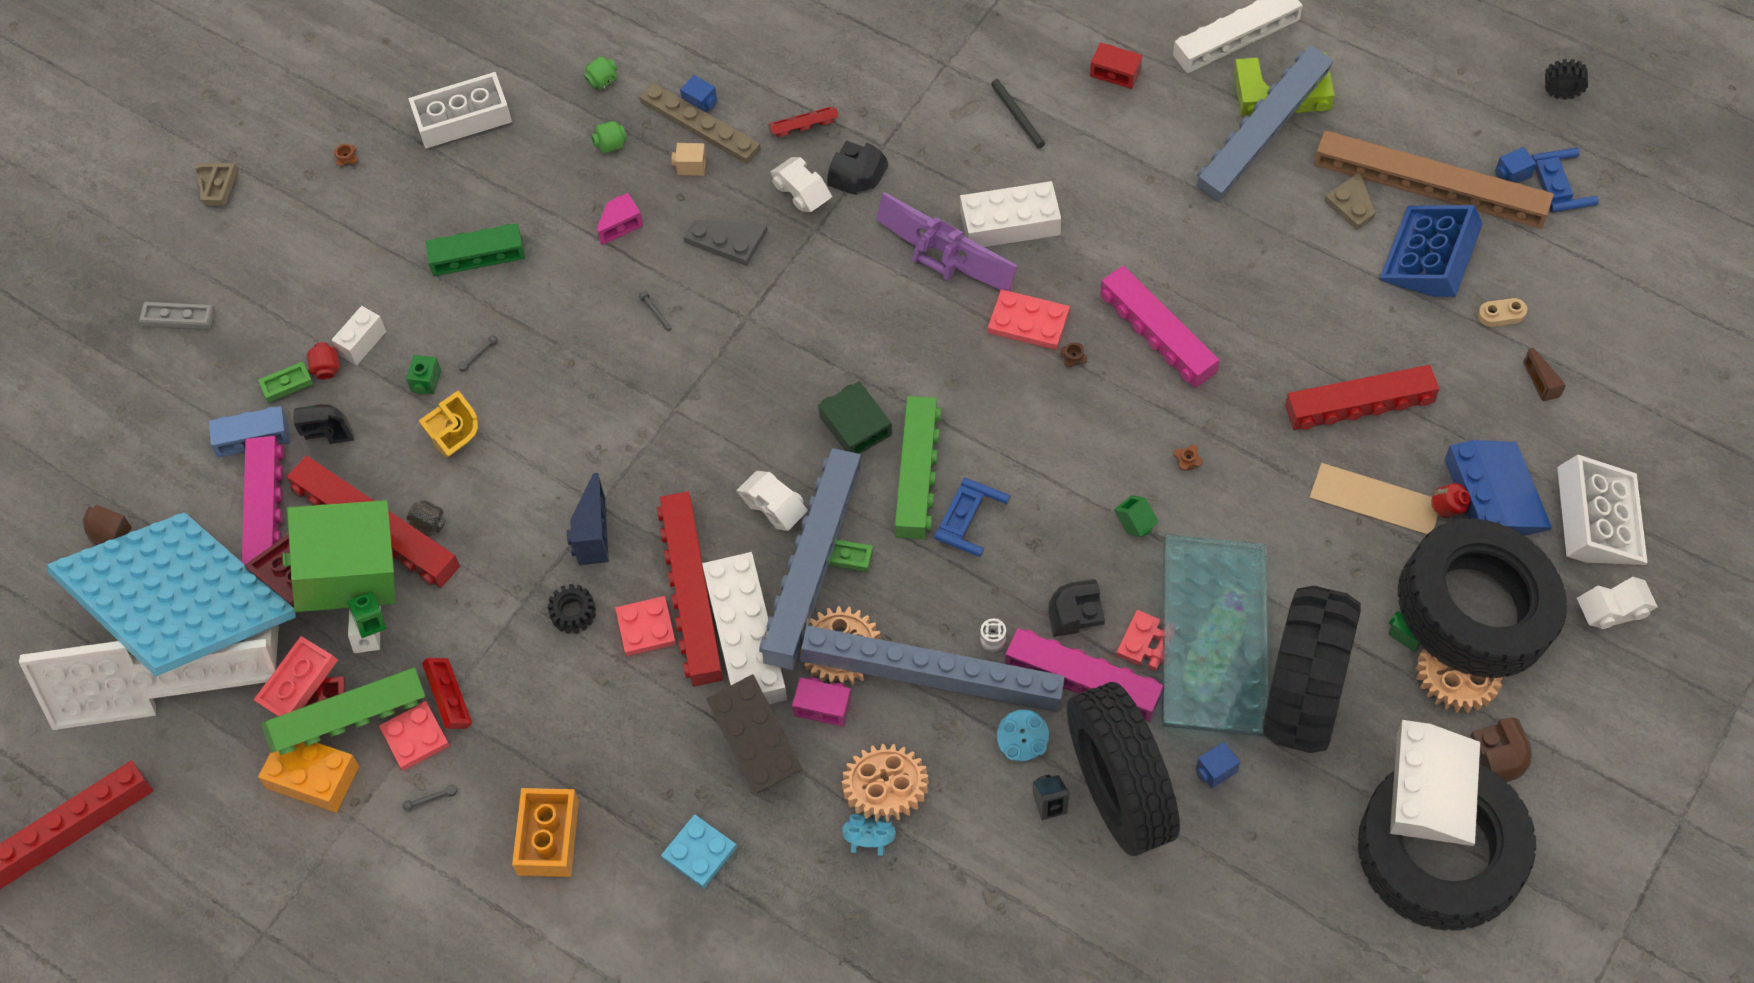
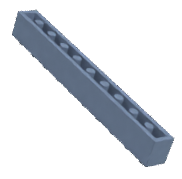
M832 448L829 458H824L822 466L823 476H818L816 496H811L809 502L810 513L804 516L802 523L803 533L802 535L798 534L795 549L797 551L795 555L791 554L788 563L789 574L783 576L781 590L783 591L781 596H776L774 617H769L767 637H762L759 652L763 653V664L794 670L804 640L806 626L809 625L861 470V454Z
M808 625L806 626L800 657L801 662L1051 711H1057L1064 683L1063 675Z

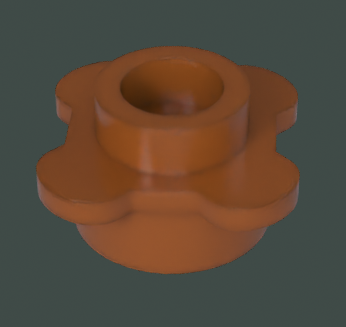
M349 144L339 145L334 150V155L337 157L336 165L342 167L344 164H355L358 161V157L355 155L356 147Z
M1195 445L1175 450L1174 456L1178 458L1180 469L1192 470L1202 465L1203 460L1199 457L1197 453L1198 448Z

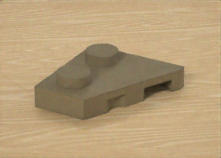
M196 163L195 169L199 176L197 181L198 186L201 188V201L205 206H226L239 168L235 163Z
M1359 172L1325 196V202L1356 230L1374 219L1375 210Z

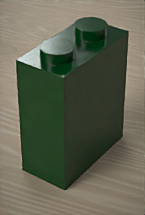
M860 381L853 385H847L841 392L834 396L826 397L818 404L820 418L845 451L861 454L892 435L891 421Z

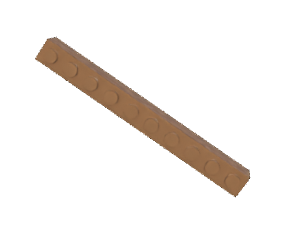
M1325 130L1314 162V166L1354 176L1359 172L1364 180L1450 204L1475 205L1479 212L1540 229L1543 228L1554 193L1546 192L1542 189H1535L1520 183L1506 181L1495 176H1488L1473 170L1459 168L1451 164L1441 163L1426 157L1412 155L1404 151L1394 150L1383 145H1376L1361 139H1354Z

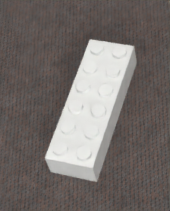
M752 552L702 563L730 685L754 674L769 704L786 701L787 695L781 668L763 664V653L759 652L762 637H767L768 616Z

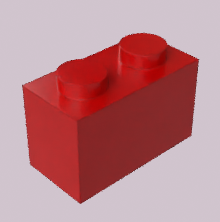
M1100 42L1091 60L1090 77L1132 89L1141 71L1143 55Z

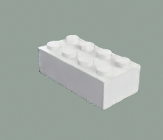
M496 72L408 98L425 149L512 122Z
M1052 181L960 195V214L965 236L983 247L1061 234V215Z

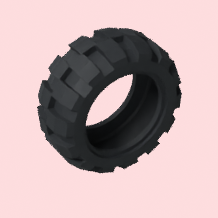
M1313 585L1297 588L1293 596L1280 644L1263 723V735L1276 745L1307 753L1327 751L1361 612V603L1348 593Z

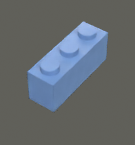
M282 406L268 407L265 410L244 412L230 417H219L209 421L211 447L217 457L245 452V442L248 438L275 436L280 445L290 443L288 418Z

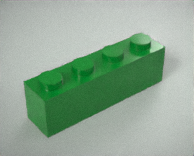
M518 223L425 241L428 263L433 277L525 259Z

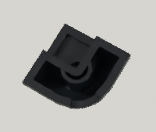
M846 140L840 152H836L831 161L827 176V186L856 195L859 191H866L870 188L874 189L888 168L887 158L874 145L866 142L863 147Z
M318 404L294 408V426L299 435L304 436L305 440L327 437L330 444L354 441V434L346 416L336 407L328 404Z
M1096 579L1065 584L1059 587L1049 601V619L1053 637L1079 633L1080 628L1105 624L1100 590Z

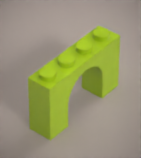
M1258 58L1236 59L1233 75L1241 117L1251 116L1255 112L1253 108L1260 99L1265 100L1268 96L1267 92L1270 87L1262 79ZM1330 71L1295 113L1332 110L1335 94Z

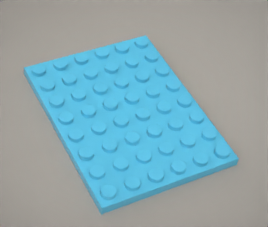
M185 512L47 564V573L155 677L296 618L295 610L288 602L246 570L244 564Z

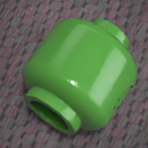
M599 56L586 65L584 77L593 89L604 90L617 80L615 71L618 70V67L611 58L607 60Z
M616 121L596 125L594 134H591L593 146L595 148L598 147L602 153L620 150L627 141L623 125H619Z

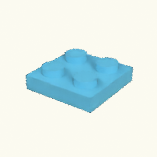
M694 814L661 854V857L704 889L737 849V845Z

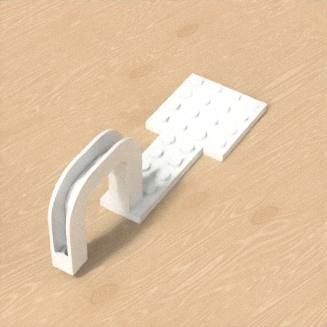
M349 608L348 637L353 652L360 653L380 650V632L361 638ZM279 625L244 639V642L234 643L157 677L119 641L20 655L19 664L52 730L156 716V704L153 698L267 682L277 669Z

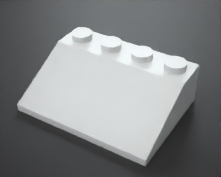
M1576 455L1558 466L1566 556L1586 563L1647 564L1637 473L1581 455Z
M1402 720L1397 731L1390 834L1470 846L1475 845L1480 742L1432 724Z

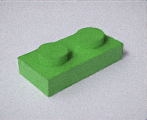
M304 361L258 380L268 403L313 385Z
M837 540L829 566L868 572L873 546Z

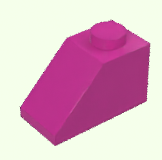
M629 193L615 197L607 202L597 226L601 245L643 226L641 213Z

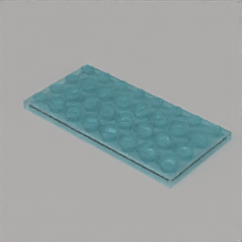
M1165 535L1163 557L1162 727L1265 737L1263 735V723L1268 702L1266 544Z

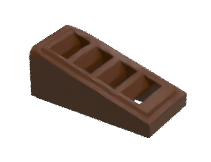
M1530 348L1523 363L1541 400L1544 402L1559 398L1565 389V383L1534 348Z

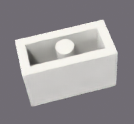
M361 306L334 336L332 342L338 350L339 356L357 366L386 333V329L379 315Z

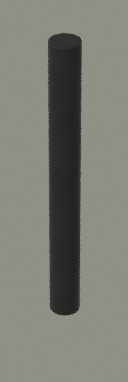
M998 79L993 80L991 83L992 87L1036 147L1042 148L1045 145L1044 140Z

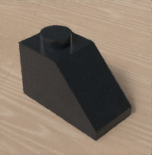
M1044 775L1033 782L1032 792L1041 820L1067 814L1069 792L1059 775Z

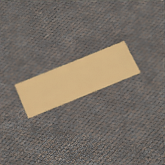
M1324 463L1320 465L1309 497L1424 534H1428L1434 529L1438 514L1431 505V496Z

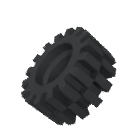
M1562 59V63L1555 61V65L1550 64L1549 69L1546 68L1545 89L1546 92H1549L1550 96L1554 95L1556 99L1562 96V99L1566 100L1568 96H1570V99H1573L1574 95L1579 97L1581 92L1585 93L1586 88H1588V69H1586L1585 64L1582 65L1581 61L1575 63V59H1571L1570 62H1567V59Z
M569 584V589H566L565 585L560 587L562 590L560 593L556 589L553 592L555 597L550 596V604L547 607L553 625L557 626L561 632L565 629L567 634H571V630H574L575 634L579 633L578 628L580 627L585 631L587 629L586 624L588 623L591 626L593 623L592 618L596 616V607L592 595L589 594L586 588L583 590L581 585H577L576 589L573 584ZM578 602L581 605V611L576 615L566 616L562 612L563 607L568 603Z

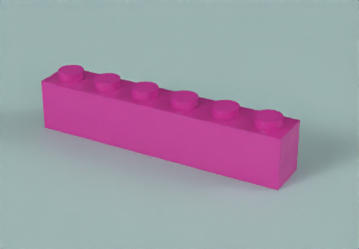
M1124 265L1101 280L1100 294L1102 299L1106 303H1110L1116 309L1118 315L1126 319L1132 325L1134 331L1139 335L1141 334L1148 341L1153 350H1158L1164 356L1167 364L1174 366L1180 372L1184 381L1190 382L1196 388L1217 373L1219 359Z
M275 436L248 438L245 442L242 563L244 565L283 538L282 532L279 531L280 524L283 523V512L280 509V502L284 500L283 489L280 485L281 480H284L281 459L285 458L283 445L279 444Z
M1017 628L1005 654V664L1063 675V688L1077 694L1100 685L1102 686L1108 682H1116L1128 692L1144 719L1148 722L1151 721L1162 696L1163 685L1159 684L1156 679L1141 677L1128 668H1118L1102 658L1095 659L1086 655L1080 649H1070L1062 646L1060 642L1054 639L1047 640L1039 637L1031 630Z

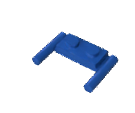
M1578 147L1531 155L1536 162L1535 169L1543 190L1554 193L1550 205L1551 212L1594 206L1599 203L1597 196L1572 199L1573 192L1560 159L1578 157Z
M964 477L939 529L934 535V539L981 557L984 548L965 541L963 538L983 501V496L1008 504L1011 495Z

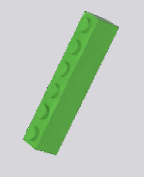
M907 396L895 521L896 538L926 539V530H931L932 515H928V508H933L934 493H930V486H935L936 472L932 471V465H937L938 450H934V443H939L940 429L935 427L936 422H941V407H937V398Z
M414 667L269 719L260 724L270 752L279 751L280 755L296 750L294 745L301 742L308 746L321 741L320 735L328 732L331 737L346 732L345 726L354 723L356 728L370 723L369 717L377 714L380 719L394 714V708L403 705L405 710L419 705L418 699L425 697Z

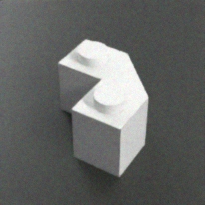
M791 157L770 172L773 177L772 182L781 192H791L794 197L793 203L798 210L812 212L832 198V195L821 176L816 172L811 174L805 168L807 166L806 162L801 157Z
M754 472L736 490L750 509L763 511L774 527L779 530L789 531L808 512L803 504V498L785 486L770 472Z
M1631 577L1612 589L1596 586L1577 597L1588 624L1601 629L1632 620L1644 619L1650 615V611L1658 607L1646 581L1636 577Z

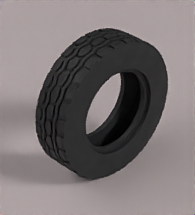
M1461 519L1447 522L1434 528L1422 539L1404 565L1399 578L1398 602L1403 619L1411 634L1428 653L1436 657L1440 662L1462 673L1472 674V676L1502 678L1525 671L1544 654L1559 636L1565 624L1567 616L1566 591L1554 564L1530 539L1523 534L1521 535L1518 531L1496 522L1484 521L1482 519ZM1457 569H1472L1488 574L1507 589L1515 602L1517 624L1508 627H1492L1468 617L1452 600L1446 584V574Z
M1108 682L1102 686L1100 685L1072 696L1067 702V719L1076 756L1093 800L1116 842L1127 854L1137 856L1176 840L1180 832V818L1172 783L1157 743L1134 700L1116 682Z
M1479 764L1476 822L1485 833L1489 844V863L1483 872L1466 880L1448 881L1424 872L1408 855L1402 835L1390 834L1394 771L1387 775L1385 780L1381 781L1371 796L1359 827L1358 852L1359 858L1362 859L1361 866L1374 892L1380 895L1379 898L1389 908L1392 907L1395 910L1394 912L1405 919L1408 918L1413 923L1424 927L1430 926L1432 929L1439 930L1450 929L1453 931L1465 930L1467 927L1474 928L1483 925L1485 921L1493 920L1502 911H1505L1526 883L1536 856L1534 853L1536 850V835L1533 834L1535 829L1532 818L1529 817V811L1523 800H1520L1518 797L1519 794L1502 777L1488 770L1489 768Z

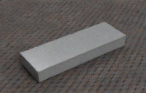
M144 302L139 323L141 326L210 329L215 308L213 305Z

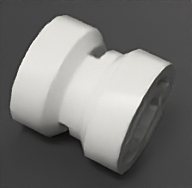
M999 619L986 620L980 629L981 646L988 652H999L1006 643V626Z

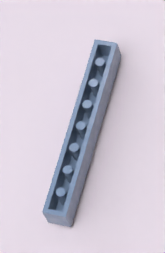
M1312 45L1306 51L1302 50L1297 55L1294 66L1292 68L1288 66L1281 75L1282 80L1278 84L1275 82L1270 87L1266 99H1260L1253 108L1255 112L1251 116H1245L1239 125L1241 128L1238 132H1232L1225 141L1227 145L1222 150L1220 148L1217 149L1211 158L1212 162L1210 165H1204L1197 174V177H1199L1197 187L1217 202H1220L1328 74L1334 60Z

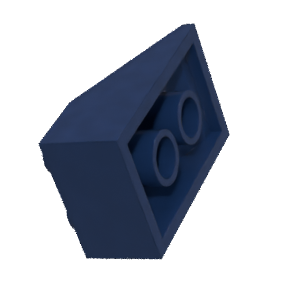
M593 473L570 520L571 530H567V542L571 547L572 557L576 556L579 565L609 562L606 502L599 473Z

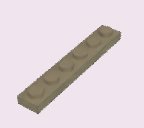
M654 82L640 96L642 104L746 164L761 149L760 143Z

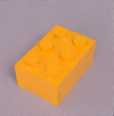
M301 742L294 745L296 750L280 755L279 751L270 752L258 775L259 780L266 789L337 813L360 767L352 754L317 742L308 746Z
M521 788L512 863L518 876L571 877L579 799L575 789Z

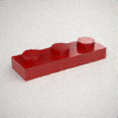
M830 106L768 123L770 133L781 137L790 134V130L798 128L799 131L812 128L811 124L819 122L820 125L830 124L834 122L833 118L839 116L837 108Z
M426 658L422 665L445 729H467L472 724L449 659Z

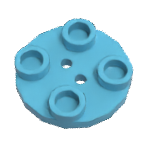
M1017 710L1009 713L1001 720L997 728V742L1000 750L1008 759L1028 761L1038 755H1042L1047 749L1049 729L1045 720L1038 713L1031 710Z
M852 814L849 817V821L842 827L843 838L851 843V853H857L858 846L878 847V855L883 856L885 845L893 842L896 837L892 819L890 818L889 822H886L884 816L880 817L878 822H876L875 818L865 819L862 814Z

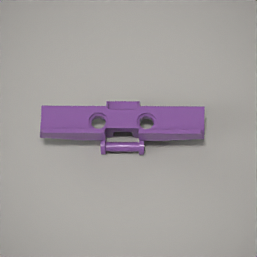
M885 192L882 193L876 220L916 246L912 258L914 263L921 262L944 275L943 279L949 281L953 277L955 270L958 269L999 290L1011 291L1018 265L964 236L962 231L937 217L932 219ZM920 228L925 229L927 232H926V233L921 232V231H920ZM930 248H936L943 252L942 263L924 254V252ZM959 250L964 251L967 257L964 255L960 256Z

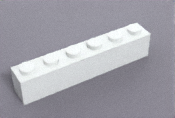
M1257 0L1243 9H1238L1224 18L1217 19L1214 23L1198 28L1193 33L1179 37L1174 42L1173 56L1188 74L1300 20L1303 5L1299 0Z

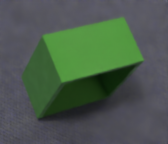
M387 500L287 507L290 553H283V567L291 566L295 612L349 608L348 600L369 592H373L378 605L395 604L394 569Z

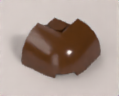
M95 505L94 508L89 506L83 518L84 531L93 546L126 535L132 529L125 516L99 505Z
M1501 719L1496 725L1472 731L1471 738L1480 742V765L1498 774L1505 782L1515 780L1524 775L1531 764L1532 753L1530 742L1519 719Z

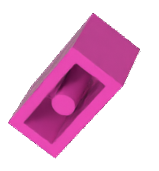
M813 677L807 679L800 678L792 704L793 715L844 727L852 700L851 688H847V686L841 683H823L821 680Z

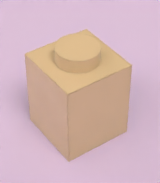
M677 143L676 152H672V166H676L677 175L705 176L707 157L704 143Z

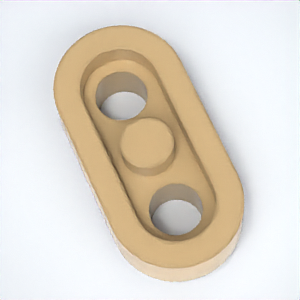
M1517 298L1485 302L1479 309L1478 320L1487 327L1517 324L1524 320L1528 310L1527 305Z

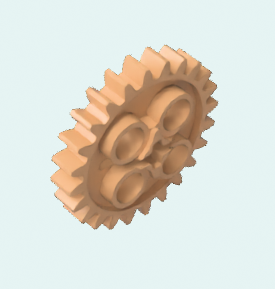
M838 606L836 613L827 608L826 616L818 612L817 621L812 618L810 619V626L829 630L842 627L846 629L843 631L844 633L851 634L853 631H856L853 633L854 635L875 639L881 638L880 631H875L876 623L869 624L870 618L868 615L861 619V610L851 614V607H848L846 612H842L840 606ZM804 663L805 670H811V677L814 678L820 675L819 678L822 682L829 679L830 684L835 683V681L844 684L848 680L853 686L854 678L856 677L864 681L862 673Z
M1424 648L1417 659L1418 664L1415 670L1420 672L1416 678L1417 680H1424L1420 688L1429 689L1427 697L1434 695L1437 697L1436 705L1441 701L1445 702L1446 710L1450 705H1453L1457 713L1461 707H1464L1467 713L1470 712L1472 706L1479 711L1482 705L1487 707L1491 700L1496 698L1502 687L1500 682L1503 677L1484 678L1462 673L1440 662Z
M884 744L881 745L880 750H876L874 746H871L870 753L861 750V758L853 756V764H846L847 771L843 772L842 781L844 798L848 799L849 807L855 806L856 814L864 811L865 819L873 814L876 822H878L881 816H884L886 822H889L891 815L900 820V813L903 812L909 816L910 807L917 810L918 801H925L924 794L928 793L927 784H929L926 766H922L921 758L915 759V752L912 751L906 755V747L896 751L895 744L891 746L890 750L886 749Z

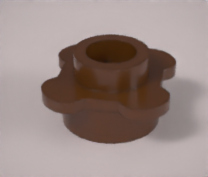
M1069 343L1060 350V354L1065 359L1064 364L1067 367L1087 362L1083 345L1080 343Z

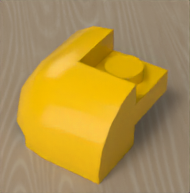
M459 390L438 404L439 407L419 420L420 426L431 438L434 446L446 458L467 445L475 437L478 429L477 416Z

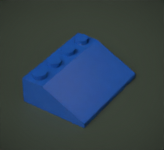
M1475 205L1408 206L1381 273V281L1432 297H1456L1483 225Z
M1472 440L1449 446L1445 463L1453 483L1464 486L1470 495V505L1466 511L1468 520L1482 519L1484 521L1496 522L1516 530L1524 536L1551 530L1552 526L1517 442Z

